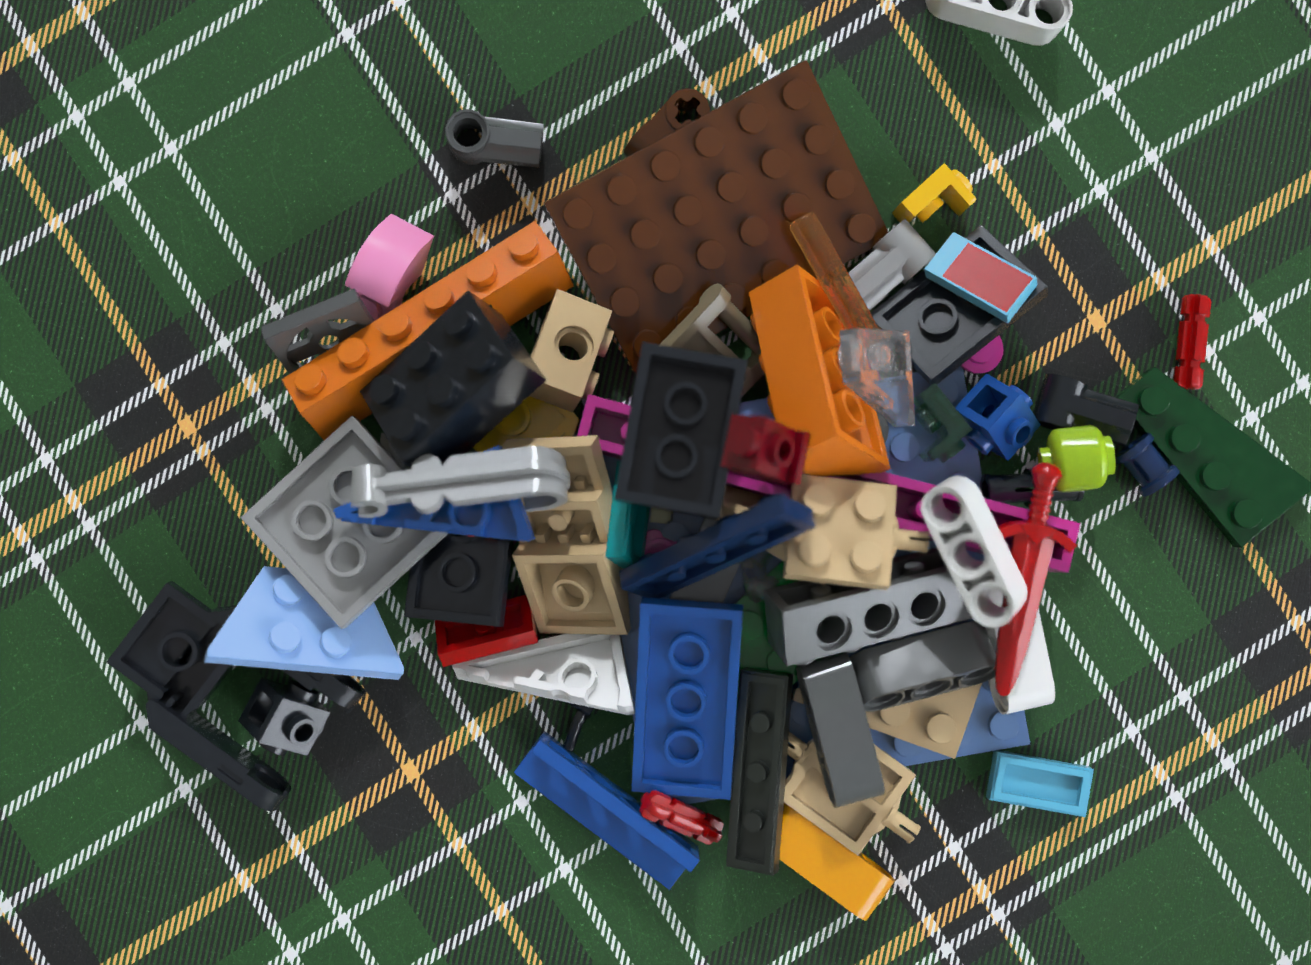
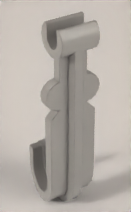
M527 446L453 455L443 465L438 457L425 454L414 461L411 470L388 472L384 467L375 464H363L352 469L351 507H359V517L376 518L386 514L388 505L412 502L418 512L431 514L440 509L444 499L453 506L523 498L526 512L542 511L562 506L567 502V491L570 489V472L566 468V460L561 453L543 446Z

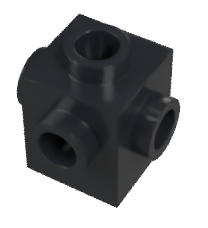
M261 677L238 722L259 742L260 746L274 754L284 756L287 751L308 756L316 739L323 732L325 722L331 712L316 699L318 692L315 689L310 691L296 680H291L288 686Z

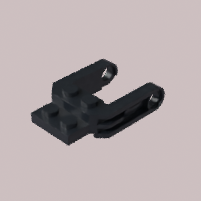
M167 582L106 663L147 692L148 702L146 703L149 729L256 806L267 811H276L291 791L288 781L268 764L201 717L196 711L207 702L234 666L204 663L209 646L237 605L218 607L212 610L175 582ZM283 670L311 691L313 688H316L333 702L347 708L346 713H350L365 694L364 688L353 677L348 675Z

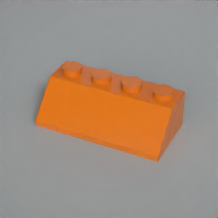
M798 264L750 291L749 296L753 311L750 315V321L758 335L761 349L758 359L767 378L770 393L767 397L768 407L775 417V421L794 430L806 431L811 434L803 472L811 476L826 477L883 473L891 469L850 304Z

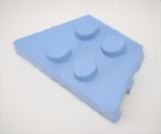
M264 566L209 646L204 663L399 680L404 674V666L375 603H372L349 626L341 629L286 568Z

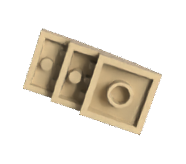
M598 435L507 439L502 445L503 449L543 446L558 451L565 458L566 468L570 472V489L567 491V502L553 509L526 512L536 539L530 542L519 541L520 544L512 555L539 633L628 635L631 629L628 591L621 589L619 571L622 568L606 558L613 495Z

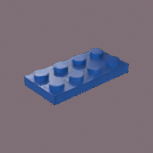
M642 597L640 603L631 792L650 793L652 790H657L666 795L731 799L743 619L742 604Z

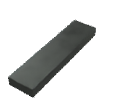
M753 668L740 670L726 867L774 876L779 871L793 674Z

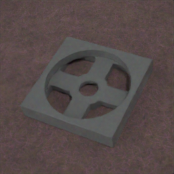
M354 288L261 326L264 341L288 373L291 374L302 367L299 361L316 354L321 355L374 322V319ZM345 319L349 321L340 324L338 322L328 320ZM308 328L307 338L289 345L299 332ZM328 335L338 338L336 342L329 345L319 343L323 337Z

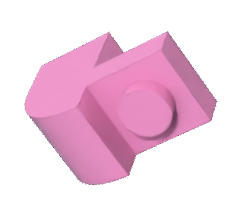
M390 214L368 236L359 250L345 282V286L349 287L350 290L355 288L374 321L401 305L405 291L422 275L434 235L393 214Z

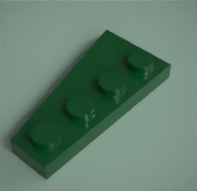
M1156 367L1145 371L1115 396V398L1139 405L1134 427L1141 435L1150 433L1154 437L1153 446L1169 466L1176 465L1180 471L1176 478L1233 547L1242 548L1311 491V482L1186 389L1178 386L1174 380Z

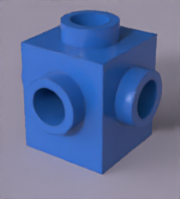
M987 373L953 409L967 428L968 432L964 436L974 448L985 455L993 451L1007 461L1019 448L1025 446L1030 441L1033 433L1040 426V423L1030 409L1033 405L1031 398L1015 385L1007 386Z

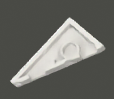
M562 634L540 639L535 644L452 665L456 677L460 680L624 715L635 714L621 635Z

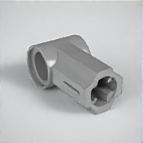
M906 219L902 220L872 247L874 251L836 283L842 297L861 315L875 307L900 282L905 284L926 266L936 254Z

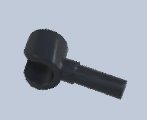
M568 703L578 711L572 719L563 747L568 751H574L583 724L594 708Z

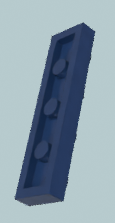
M781 493L765 496L758 501L757 505L741 513L724 516L716 522V525L697 534L682 536L677 540L676 544L659 552L641 556L638 562L619 571L621 589L642 597L662 598L815 528L812 508Z

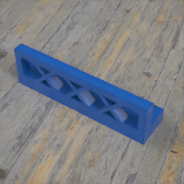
M546 731L541 734L514 771L517 776L668 890L671 889L685 869L692 872L700 861L699 850L696 844L681 833L659 824V821L655 823L643 818L639 812L640 802L575 753L566 750L562 743Z

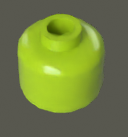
M1094 425L1055 429L1048 435L1046 447L1038 448L1037 451L1038 464L1051 463L1062 471L1063 476L1055 487L1059 492L1098 489L1106 483L1108 475L1115 474L1116 460L1113 441L1109 435L1103 436L1102 432Z

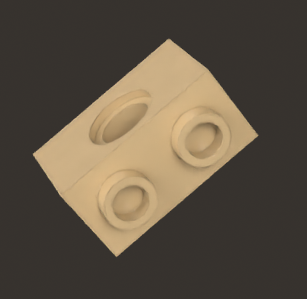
M556 290L531 353V358L547 380L530 395L531 397L573 412L582 398L587 400L588 394H593L599 378V373L592 371L596 356L605 357L614 334V330L607 328L612 310L562 290ZM570 346L578 352L580 359L569 360L560 353L559 347Z

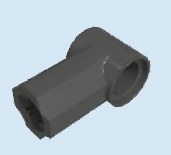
M471 109L460 110L448 119L445 127L446 139L453 156L459 162L467 165L489 162L540 168L544 124L484 117L479 112ZM465 129H475L482 134L481 140L473 146L465 147L456 142L458 135Z

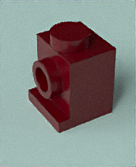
M732 414L721 467L757 481L800 485L811 434L806 431L794 430L768 417Z

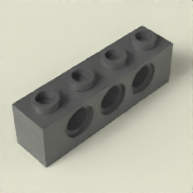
M938 547L928 549L927 553L916 552L893 558L890 587L887 590L827 583L823 586L818 582L797 581L764 589L768 643L786 666L809 664L817 658L840 652H856L864 646L887 640H901L910 634L929 629L947 628L952 626L953 623L973 618Z

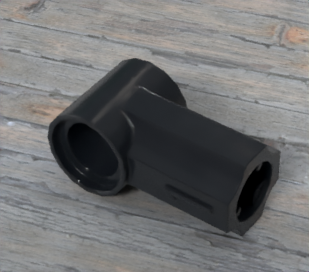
M1047 373L1045 374L1033 414L1040 423V426L1051 430L1094 425L1102 432L1103 436L1109 435L1113 443L1125 446L1134 427L1139 405L1089 390L1088 385L1076 379Z

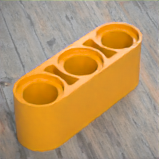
M784 803L779 860L851 913L867 921L894 884L895 879L861 852L857 856Z

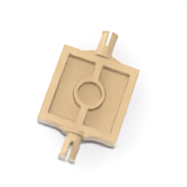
M802 475L800 485H791L790 498L812 508L815 528L782 543L785 551L783 579L887 590L890 587L892 559L897 549L927 553L929 548L927 540L930 538L929 531L922 532L898 528L899 524L895 515L897 485Z
M789 732L788 742L793 746L788 744L787 755L795 761L791 773L785 780L784 803L857 856H859L872 836L885 827H888L907 843H911L915 839L900 824L918 835L921 826L898 811L902 794L916 776L913 771L874 744L884 781L885 794L834 808L826 790L813 739L806 744Z

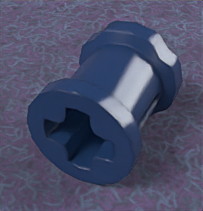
M1150 433L1136 438L1115 455L1116 463L1124 464L1139 483L1140 488L1138 492L1142 497L1149 496L1163 488L1180 473L1176 465L1169 466L1153 446L1154 437Z

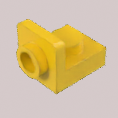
M944 163L905 198L892 214L899 222L906 219L910 223L917 217L923 223L944 204L942 199L958 216L977 199L971 193L973 189L969 180L958 170L953 169L951 171Z

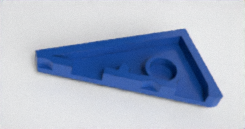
M498 445L485 451L501 450L503 447ZM521 498L453 506L444 499L440 509L431 514L418 512L412 502L388 505L386 514L376 518L359 517V507H351V502L333 509L336 518L341 519L342 522L525 542L536 539Z

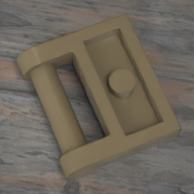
M717 283L705 290L699 299V304L660 345L738 358L708 328L718 316L752 350L751 356L747 359L742 397L765 374L758 359L761 353L758 335L749 319L730 301L731 294L721 284Z

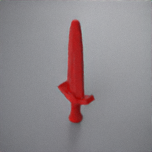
M1039 463L1031 469L1034 490H1032L1033 497L1030 500L1028 519L1010 521L998 525L1004 539L1012 536L1010 553L1025 581L1028 591L1027 600L1022 608L1008 623L998 629L994 674L996 691L1001 696H1008L1011 693L1019 677L1029 646L1055 542L1068 553L1078 547L1063 532L1047 525V520L1049 519L1048 512L1050 513L1051 509L1049 507L1052 504L1051 498H1053L1052 492L1063 476L1060 468L1051 463ZM1003 594L1002 607H1008L1007 598Z

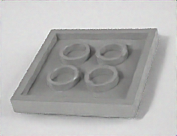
M353 415L240 517L341 629L349 626L448 534L342 522L341 519L336 518L333 509L351 502L352 469L363 464H375L384 467L388 472L405 471L358 418Z

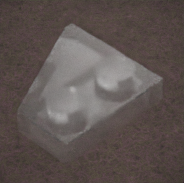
M862 328L839 330L840 347L838 350V362L842 369L843 383L892 426H915L910 331Z

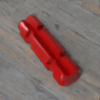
M1202 294L1184 295L1181 302L1180 314L1183 315L1184 321L1179 322L1175 359L1178 360L1179 366L1174 368L1173 380L1178 386L1186 390L1200 389L1203 385L1204 370L1200 368V363H1205L1209 324H1206L1205 318L1210 317L1211 300L1208 296Z
M657 790L644 793L640 799L642 804L639 812L645 819L655 823L659 821V824L690 838L693 835L694 839L707 845L713 842L718 843L723 837L721 831L724 823L719 817L710 813L705 814L704 811L673 798L671 800L668 795Z

